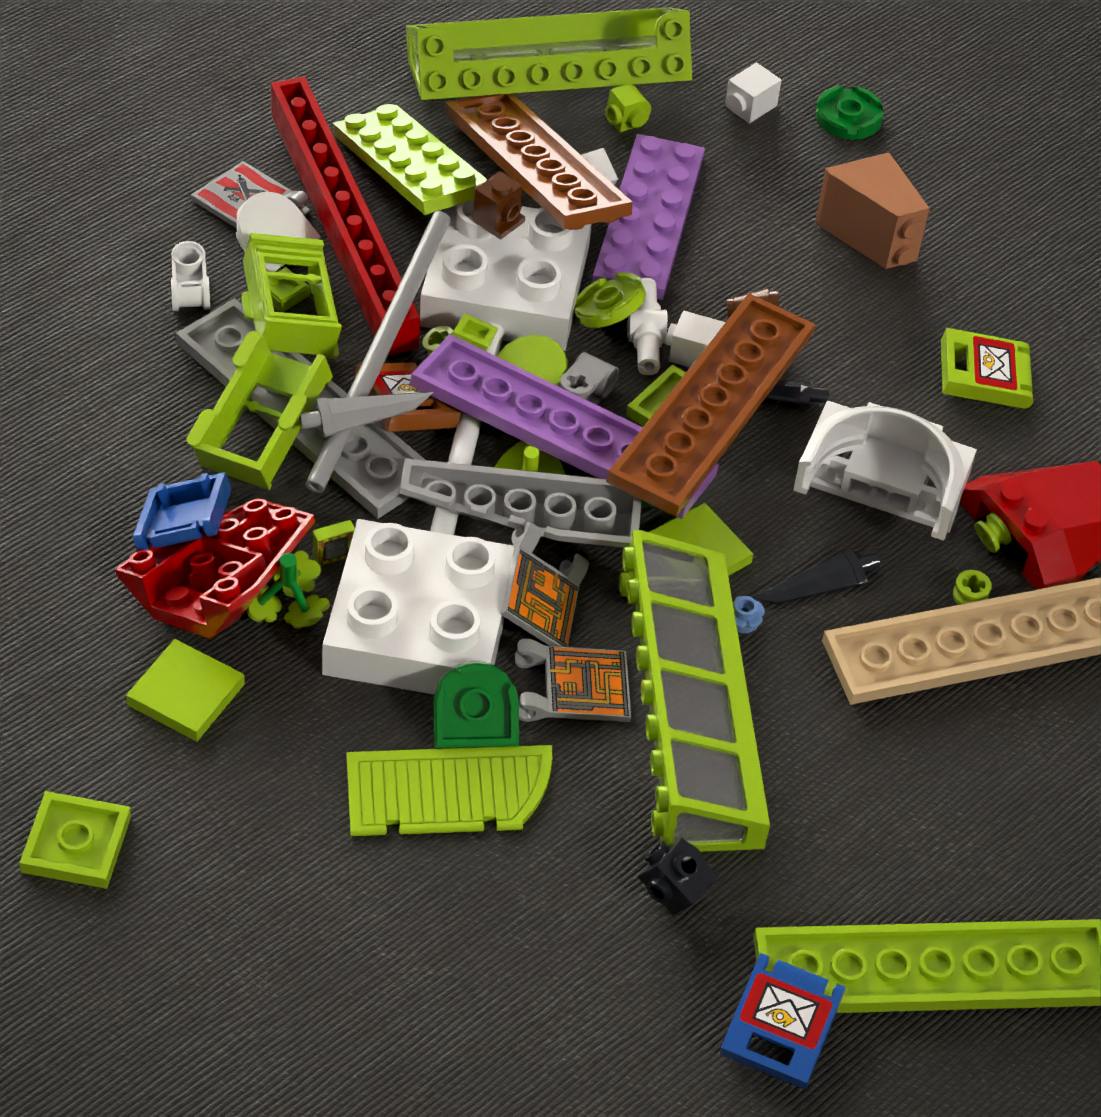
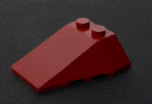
M1097 461L985 475L966 483L959 503L974 520L990 513H995L1004 522L1012 536L1029 553L1022 574L1036 590L1082 581L1085 574L1095 564L1098 565L1100 563L1101 465Z

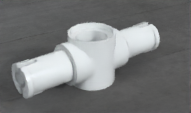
M641 278L647 295L643 304L633 314L628 316L627 341L633 342L634 347L637 349L639 373L654 375L660 369L659 348L663 343H666L667 310H661V306L657 303L655 280Z

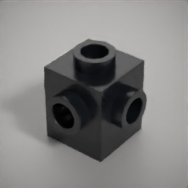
M682 837L668 846L664 841L655 846L644 858L648 865L637 877L644 883L649 895L657 902L662 903L674 915L692 906L719 875L705 862L699 849Z

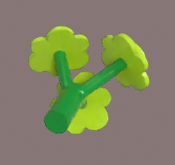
M302 550L297 551L295 554H283L280 557L279 570L274 574L275 582L270 587L265 585L246 609L248 616L256 622H261L263 619L270 623L274 622L277 618L276 613L282 609L281 601L274 595L283 587V591L287 596L295 597L296 599L288 608L290 612L284 616L286 623H291L293 628L308 627L317 623L323 616L322 612L329 608L330 602L327 598H319L318 595H311L305 599L302 591L311 592L314 590V579L321 572L319 563L315 560H308V554Z

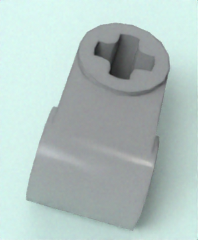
M583 352L570 369L562 375L560 388L598 405L603 398L610 394L615 386L619 369L595 356Z

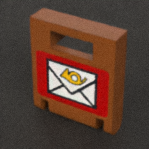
M415 362L384 363L369 396L424 393L410 386L411 374L422 362L418 366ZM357 365V366H356V369H355V377H356V375H357V373H358V371H359L361 365ZM429 396L420 406H433V409L413 410L380 420L387 432L457 428L461 411L435 397Z

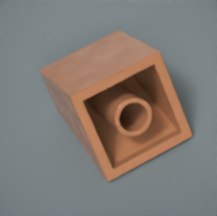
M888 152L826 168L815 221L824 230L883 268L888 269L917 261L930 208Z

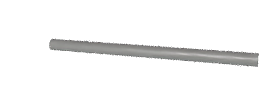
M441 211L433 213L346 398L369 396L451 221L446 213ZM353 429L327 437L305 483L308 489L317 493L324 491Z

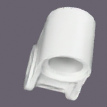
M181 242L175 245L171 253L173 276L171 278L172 310L179 311L180 307L203 306L204 310H210L209 277L206 275L204 248L196 242Z

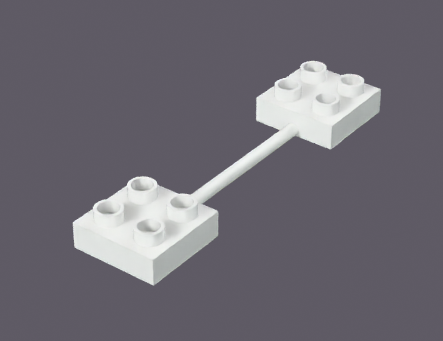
M474 200L446 208L444 213L450 217L451 221L427 270L421 292L420 326L427 328L449 326L454 331L462 315L466 313L498 328L496 336L487 351L495 356L499 354L502 340L512 342L519 337L533 334L548 336L559 343L562 350L566 351L574 309L576 307L575 303L579 294L589 250L591 224L585 225L582 229L578 230L564 229L543 208L537 209L522 206L520 213L525 216V222L500 240L473 222ZM461 411L448 463L471 465L482 423L481 420ZM438 507L435 509L430 531L408 528L395 523H379L358 519L322 644V675L435 694L436 687L441 678L450 669L459 664L469 661H483L495 665L505 617L501 615L514 546L485 541L476 537L455 536L454 532L459 514Z

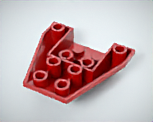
M256 498L225 512L217 535L208 537L206 533H203L201 539L160 548H153L151 545L148 550H140L133 553L127 561L115 568L116 576L154 620L211 639L242 616L279 569L280 557L285 553L293 551L315 523V518L313 514Z

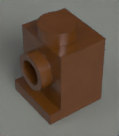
M499 171L475 188L473 222L500 240L523 224L525 216L520 213L522 208V185Z

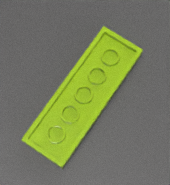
M382 105L376 111L366 114H351L346 116L345 120L333 123L335 137L424 215L474 200L475 188L487 180L397 105Z

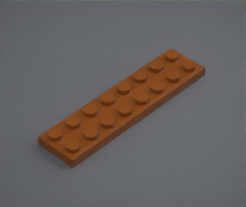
M514 94L483 95L445 102L446 116L513 180L521 184L522 189L564 229L578 230L588 224L598 222L611 223L617 221L618 218L632 215V201Z
M748 293L610 468L606 482L677 517L811 338L815 324Z

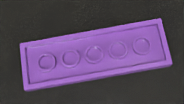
M636 135L620 186V191L632 201V215L618 218L617 221L609 223L593 273L592 283L600 278H606L607 282L616 279L614 274L620 272L633 273L640 277V279L651 278L655 280L657 299L663 300L702 165L704 147L660 139L654 136Z

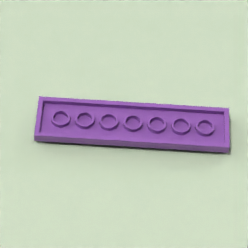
M451 334L411 374L410 386L424 393L434 392L431 395L432 397L599 479H607L610 468L643 428ZM716 463L678 514V518L682 519L715 478L719 464Z

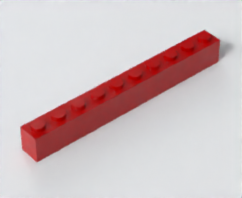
M305 76L272 82L271 115L368 326L375 337L402 278ZM413 302L387 356L419 349L420 316Z

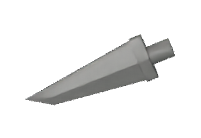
M434 392L327 399L326 397L316 399L318 411L300 414L301 428L307 429L321 426L324 437L334 436V434L413 411Z

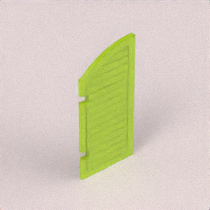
M552 745L347 752L350 835H387L386 824H399L400 834L484 831L483 821L495 820L497 831L523 830V824L534 813L547 789L552 765Z

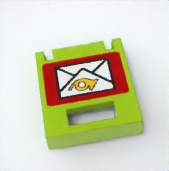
M946 328L941 338L943 394L1023 409L1029 408L1033 403L1029 344ZM966 351L967 371L955 369V361L961 362Z

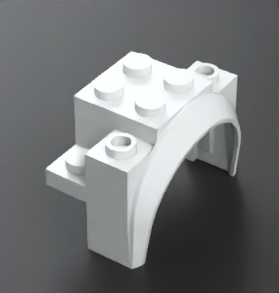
M827 401L804 454L799 461L793 491L806 495L809 487H813L934 527L931 536L945 540L947 532L950 533L977 449L951 441L942 431L943 426L929 422L907 411L883 407L870 402L867 406L849 408ZM853 451L849 460L836 456L844 452ZM929 478L933 481L936 488L927 486Z

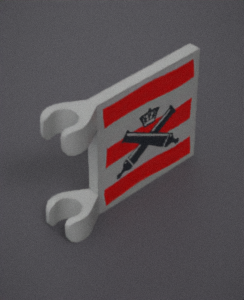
M244 161L191 194L193 202L237 228V211L240 206L251 196L261 192H274L287 197L299 208L304 216L310 212V209L303 205L309 200L305 192L288 189Z

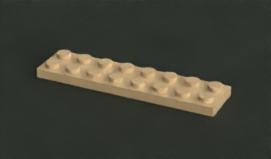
M1101 577L824 631L822 642L850 705L1100 655Z

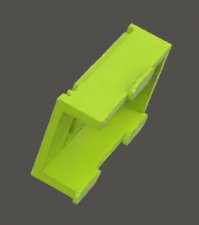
M250 233L243 259L248 291L242 293L241 301L244 317L249 321H254L255 331L264 336L270 351L321 354L330 359H336L339 356L337 341L342 327L337 319L323 253V240ZM265 262L308 266V275L266 271ZM268 278L307 281L314 296L317 316L274 312Z
M250 331L246 334L232 359L234 366L237 367L214 409H206L201 412L187 436V442L193 448L201 467L218 473L225 472L227 476L270 490L272 487L271 481L301 430L300 414L311 412L316 399L320 396L325 385L330 383L333 376L324 355L318 354L310 366L271 353L264 336L260 335L257 331ZM257 386L291 397L284 412L261 406L257 401L250 402L249 400ZM245 407L250 412L258 411L279 419L278 426L258 461L222 450Z

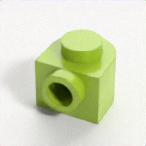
M626 84L610 89L605 116L609 123L614 125L621 133L643 126L649 119L651 104L634 85Z

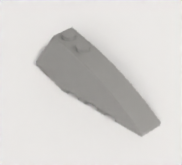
M408 458L404 460L400 486L401 494L481 521L515 529L520 528L523 531L526 529V524L531 522L541 529V536L556 541L622 548L630 547L632 530H639L641 499L607 483V479Z

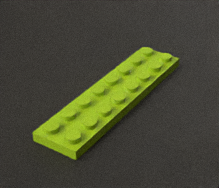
M1101 919L755 928L753 936L756 961L760 953L769 956L768 966L765 971L772 973L776 961L781 960L828 979L829 982L824 992L827 996L832 997V991L837 983L845 986L846 989L837 1013L1101 1006Z

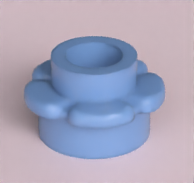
M737 596L732 601L737 631L739 633L753 632L763 621L764 607L752 597Z

